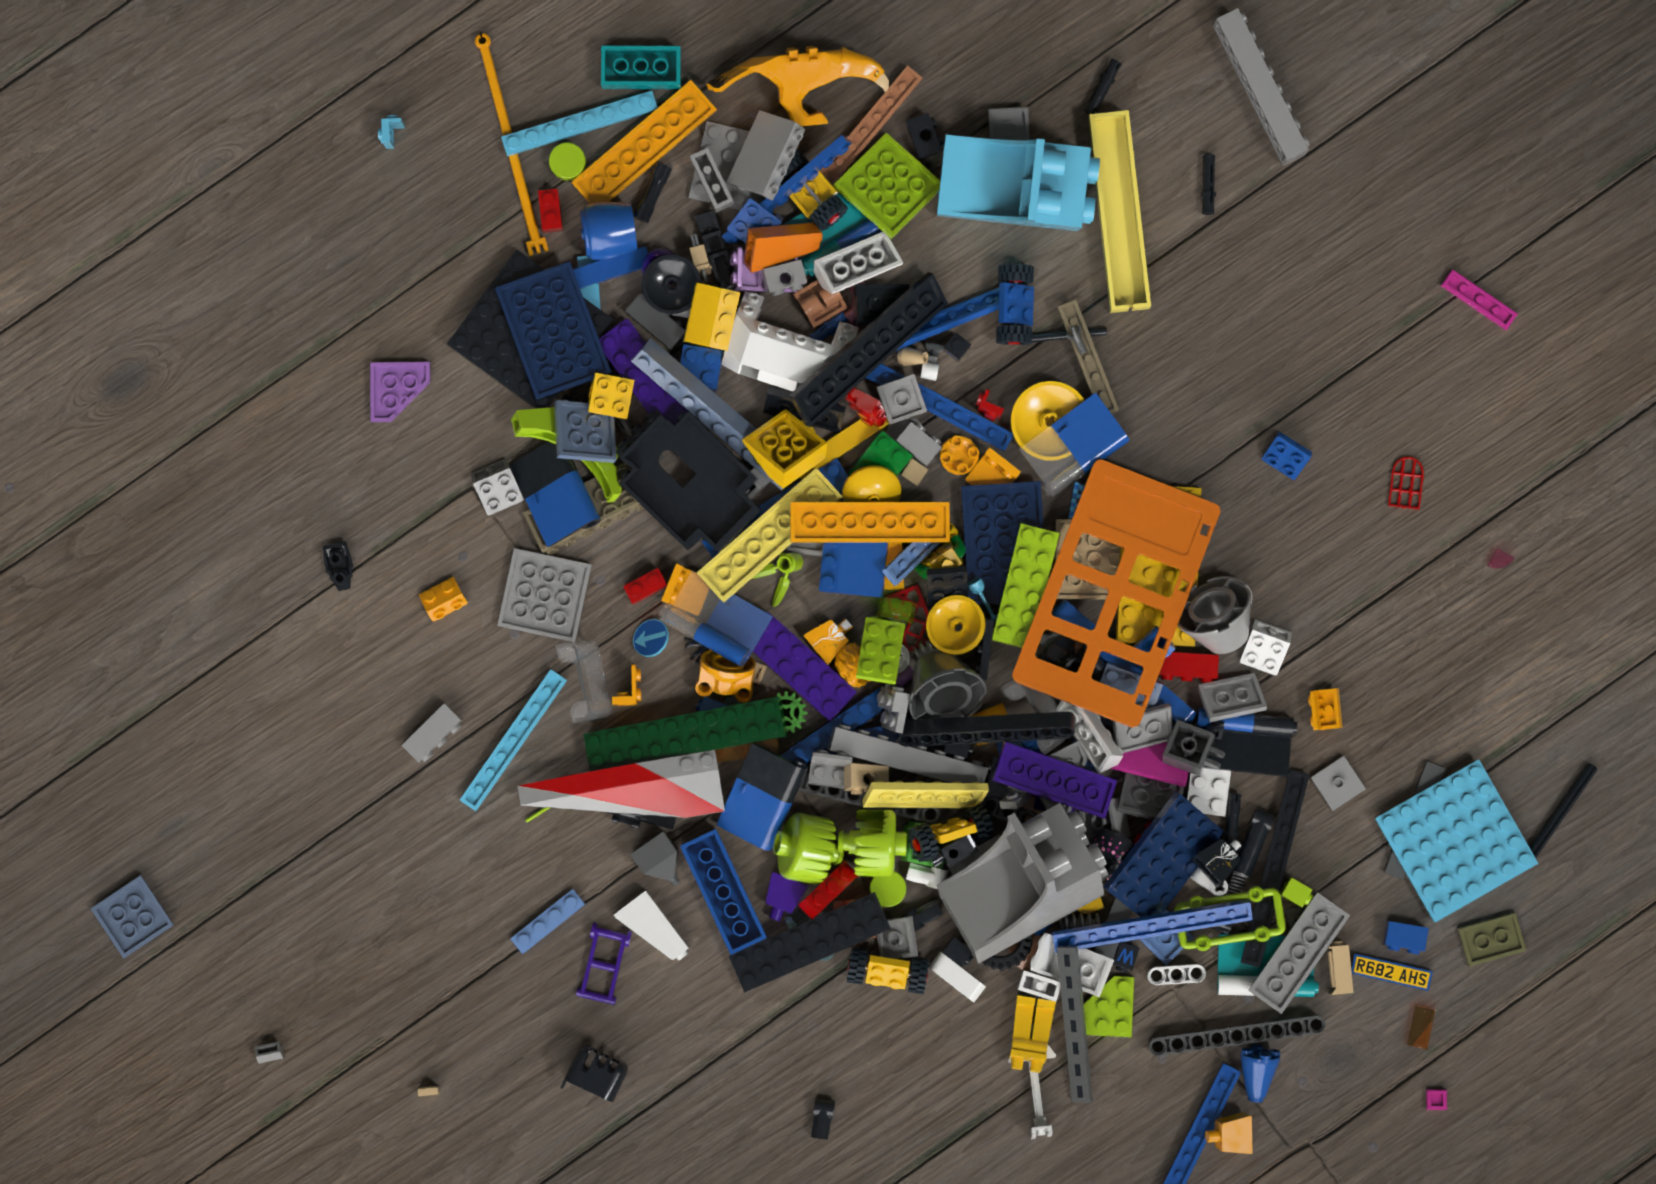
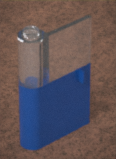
M1094 393L1019 450L1042 480L1043 486L1041 488L1047 496L1055 497L1074 481L1090 471L1097 460H1105L1129 442L1130 439L1097 393Z

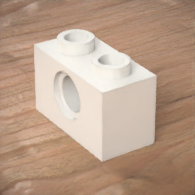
M1026 970L1022 971L1017 986L1018 990L1055 1002L1061 988L1060 981Z

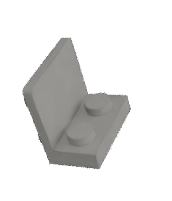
M506 458L470 473L473 485L487 515H492L524 500Z
M817 750V753L813 752L808 784L844 789V767L852 763V757H848L849 755L846 753L831 755L828 751Z

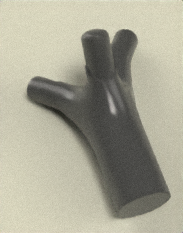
M1071 326L1073 336L1066 334L1065 337L1075 343L1080 354L1087 352L1081 337L1082 327L1078 326L1076 331L1075 327Z

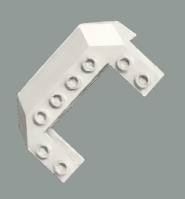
M745 291L734 320L728 351L724 352L721 365L738 374L795 391L857 335L858 327L840 322L830 345L823 341L757 321L764 297Z

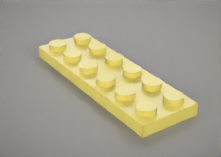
M875 781L871 783L862 803L863 807L971 808L982 803L989 788L988 783L980 782L962 783L955 781L952 783H942L941 781L923 783L922 781H915L913 783H904L903 781Z

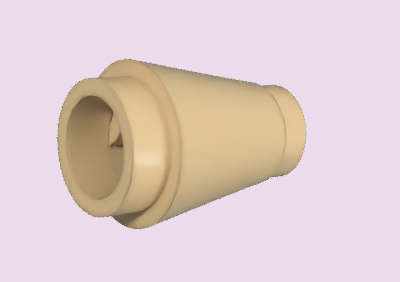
M904 347L899 350L897 358L899 364L905 367L926 364L928 362V353Z

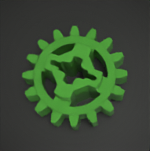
M785 691L784 696L777 693V697H781V700L793 701L789 705L782 704V706L786 710L788 708L791 709L790 715L793 718L791 720L785 716V721H789L792 724L791 726H786L787 733L790 729L792 733H795L794 728L801 729L802 727L799 723L806 722L802 718L803 715L808 714V712L803 711L806 704H800L802 698L800 697L796 700L795 693L791 696H788L787 691ZM797 707L800 712L798 720L794 716V710Z

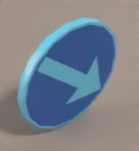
M657 619L643 622L636 629L633 636L634 649L638 654L644 657H653L660 654L669 640L667 626Z

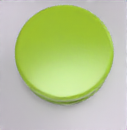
M565 142L553 148L549 156V166L557 178L571 181L584 172L586 158L579 146Z
M894 871V874L890 877H873L869 890L870 894L876 892L881 906L892 907L904 899L906 883L903 877Z

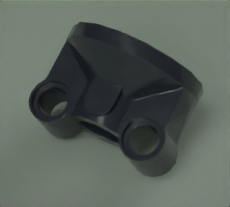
M1061 637L1052 641L1044 649L1040 659L1069 670L1072 664L1078 663L1074 671L1077 672L1087 646L1071 638ZM1100 655L1093 673L1100 671L1105 666Z

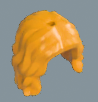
M854 642L845 645L836 656L835 667L840 677L849 685L860 688L871 681L856 678L861 647Z

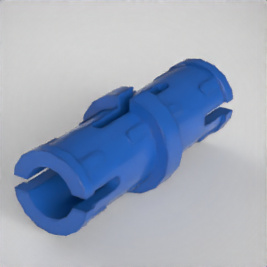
M840 312L828 322L825 321L823 326L810 334V337L823 341L828 336L835 334L840 322L847 323L849 321Z

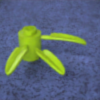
M781 552L777 565L774 566V563H769L752 578L755 579L774 574L778 568L781 572L785 573L777 585L772 601L773 607L780 604L789 587L790 580L787 579L789 573L798 571L803 566V558L797 552L786 554Z

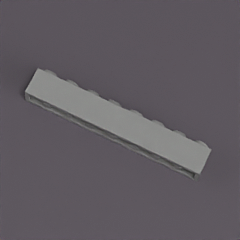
M839 724L838 728H832L827 747L828 751L846 753L851 757L949 783L955 781L962 783H985L988 768L983 767V762L972 760L971 763L964 761V757L953 755L952 758L946 757V752L934 750V753L927 752V747L916 746L915 748L904 747L898 743L897 739L893 743L888 741L889 737L878 734L876 738L869 736L870 732L858 729L857 733L850 731L851 727Z

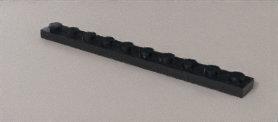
M1291 769L1289 771L1260 883L1262 889L1275 888L1280 892L1310 774ZM1273 896L1264 897L1262 901L1255 903L1252 914L1253 920L1250 922L1248 932L1255 931L1259 926L1271 928L1275 912ZM1257 939L1246 940L1240 963L1260 968L1267 941L1260 942Z

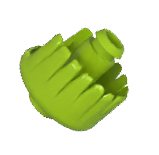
M857 810L856 819L863 820L856 822V828H860V830H850V833H844V830L838 833V851L841 853L849 851V854L856 855L857 858L854 860V863L857 867H854V873L857 876H892L895 870V856H906L907 832H896V813L893 810Z
M795 813L787 820L783 830L777 832L773 843V852L775 855H778V868L784 878L818 885L828 875L827 872L821 870H830L831 862L834 866L842 862L844 851L843 853L839 852L838 843L835 845L833 841H829L836 839V835L832 833L836 831V828L831 819Z

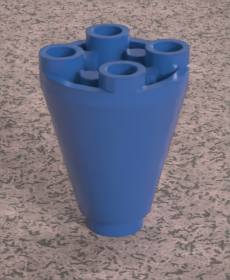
M1252 1044L1251 1048H1242L1240 1056L1247 1099L1251 1102L1259 1103L1263 1102V1099L1266 1097L1279 1065L1280 1050L1263 1049L1262 1045Z

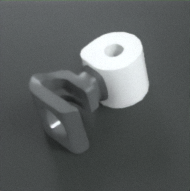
M926 342L928 362L922 365V379L936 381L939 368L937 358L944 345Z

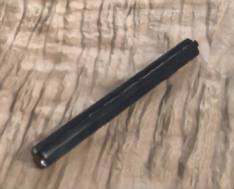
M1587 764L1529 847L1535 858L1540 854L1598 769L1594 765Z

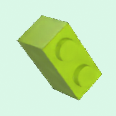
M1291 877L1286 878L1280 889L1281 897L1299 907L1308 905L1313 897L1310 894L1312 892L1311 888Z

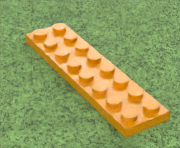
M690 80L571 183L589 204L611 202L714 114L717 109L694 82Z
M790 502V543L950 542L949 502Z

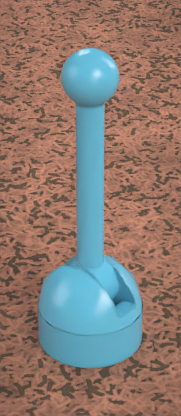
M981 577L975 578L968 583V588L973 594H979L991 616L990 620H994L995 623L997 615H994L982 593L985 587Z

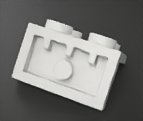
M1255 619L1240 663L1276 676L1289 648L1292 632Z

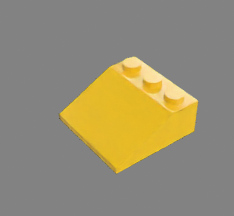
M786 409L742 439L744 445L768 477L783 489L826 459L827 442Z

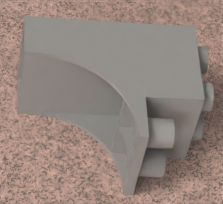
M1061 803L1022 824L1015 813L1009 815L1004 833L986 853L962 871L936 885L942 902L978 964L1104 895L1102 881L1109 877L1104 867L1107 863L1096 843L1086 847L1089 845L1085 835L1087 829L1076 810L1067 814Z

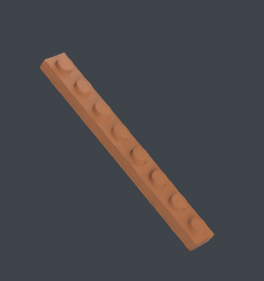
M908 65L847 137L852 143L848 146V151L843 155L835 157L833 159L834 162L829 167H823L820 170L832 185L841 178L923 79Z

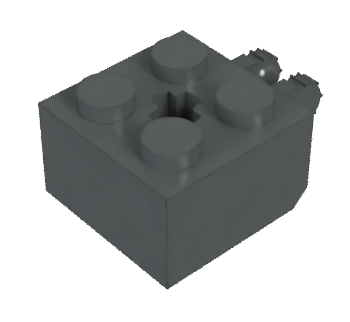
M1177 720L1163 754V763L1201 776L1204 766L1220 769L1221 764L1209 759V754L1218 758H1224L1225 753L1212 747L1215 735L1212 732Z

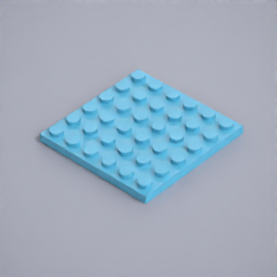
M1479 759L1374 818L1434 923L1539 864Z

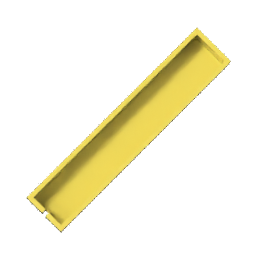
M1129 110L1089 114L1088 124L1092 157L1100 158L1098 181L1095 182L1110 313L1127 312L1129 307H1131L1132 311L1150 309L1151 300Z

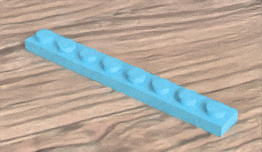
M649 91L502 136L501 139L508 157L652 113L657 109V104L653 92Z
M550 669L460 798L461 802L474 811L478 810L567 682L566 679Z

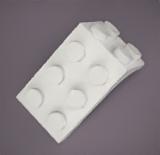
M1044 933L1039 939L1036 955L1031 959V970L1060 981L1058 957L1054 951L1052 935ZM1085 948L1078 949L1082 991L1100 997L1114 960Z

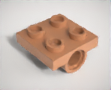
M818 280L794 293V297L813 328L818 327L825 321L848 309L840 292L829 293L821 287Z

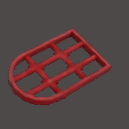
M1403 457L1393 465L1388 506L1420 510L1424 470L1417 459ZM1405 459L1413 460L1412 472L1410 473L1404 472ZM1402 460L1400 472L1394 471L1396 465ZM1416 463L1421 468V475L1415 474ZM1394 474L1400 475L1398 489L1392 488ZM1405 476H1411L1409 490L1402 489L1403 477L1405 478ZM1415 477L1421 478L1419 491H1413ZM1392 491L1398 492L1397 505L1390 504ZM1403 492L1409 493L1408 506L1400 505ZM1419 494L1417 507H1411L1412 495Z

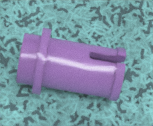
M911 666L897 675V687L903 688V685L912 679L913 668Z

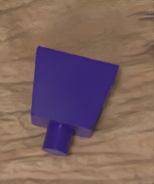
M772 872L766 898V904L773 906L769 918L780 922L784 911L792 914L808 885L786 879L782 875Z

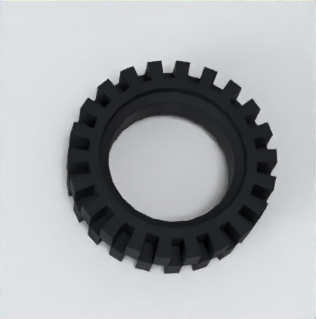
M1032 935L1019 941L1017 948L1012 953L1006 956L993 955L982 961L983 965L989 966L993 970L999 969L1000 971H1004L1006 968L1008 970L1013 969L1012 967L1015 965L1019 966L1022 960L1025 961L1027 954L1031 951Z

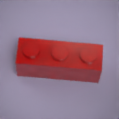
M1172 652L1170 656L1165 658L1158 676H1161V680H1173V677H1181V681L1193 682V678L1201 679L1202 683L1213 682V680L1218 679L1219 655Z
M844 861L798 906L813 919L858 876L855 875V871Z

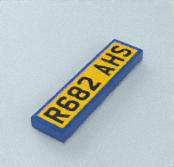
M1354 954L1351 965L1352 974L1429 991L1433 971Z

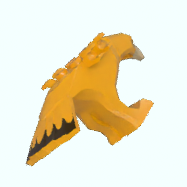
M814 45L806 46L805 52L801 53L794 47L786 48V54L749 58L706 83L708 90L722 92L735 81L754 72L760 73L777 86L779 90V103L787 111L790 120L800 126L828 124L827 117L823 112L818 111L808 114L803 108L802 101L811 90L838 78L848 76L862 77L874 81L884 92H887L889 88V80L885 75V70L872 57L844 47L836 50L818 51V48L814 47Z

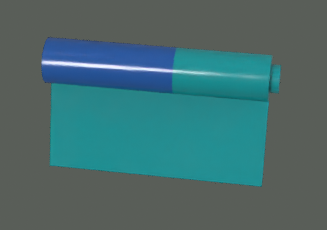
M839 192L836 195L844 202L848 210L833 226H829L824 231L821 230L822 241L820 242L819 250L799 256L803 263L805 275L809 274L811 277L815 275L813 272L815 260L883 232ZM801 213L783 225L814 222Z

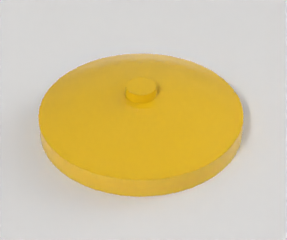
M1045 381L1030 386L1017 398L1011 411L1010 424L1015 441L1023 451L1040 460L1053 461L1072 455L1051 425L1085 400L1074 388L1061 382Z

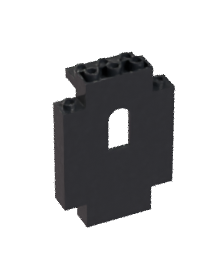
M652 410L645 417L647 421L642 426L638 424L631 431L633 435L628 440L626 438L622 440L617 446L619 450L616 453L620 456L619 458L633 469L632 471L628 469L620 477L622 481L619 484L687 550H690L703 537L720 553L762 510L746 494V491L759 478L691 412H687V414L683 412L676 419L678 423L675 425L661 410ZM671 450L675 452L696 473L684 488L661 467L659 457L664 451Z

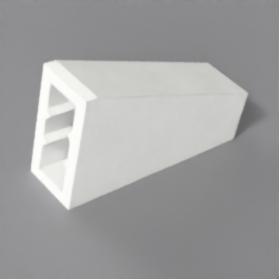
M644 891L614 914L616 919L671 960L677 958L679 961L688 954L686 951L689 949L688 945L647 891Z

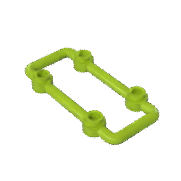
M1254 886L1247 892L1209 898L1193 896L1189 901L1178 903L1174 911L1246 899L1260 902L1264 897L1273 896L1278 926L1271 929L1266 926H1259L1252 932L1214 938L1201 935L1194 941H1187L1186 932H1179L1178 938L1181 947L1184 949L1197 948L1200 951H1207L1214 945L1253 939L1266 942L1272 936L1281 935L1285 931L1286 925L1280 892L1275 888L1262 889L1259 886Z

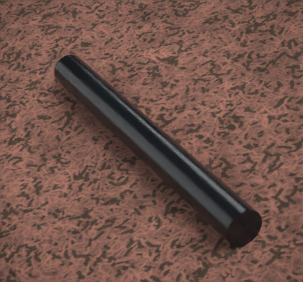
M1106 327L1088 329L1090 336L1107 335ZM1067 331L1033 334L1032 342L1068 339L1065 337Z

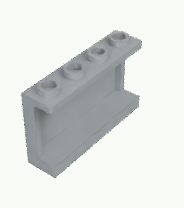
M759 110L727 183L741 191L745 189L773 201L787 173L789 164L795 155L799 142L803 138L805 129L794 121Z

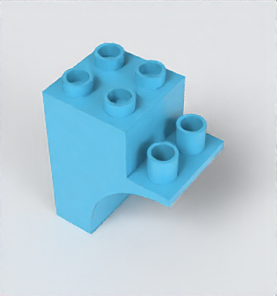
M946 135L936 216L1079 231L1082 228V223L1091 224L1094 219L1096 198L1085 196L1087 183L1095 184L1098 181L1100 158L1090 157L1091 147L1045 143L1044 139L1000 140Z

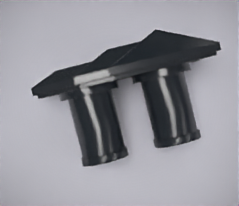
M347 542L323 546L326 573H329L331 582H334L338 591L350 589L351 577H353L352 568L354 566Z

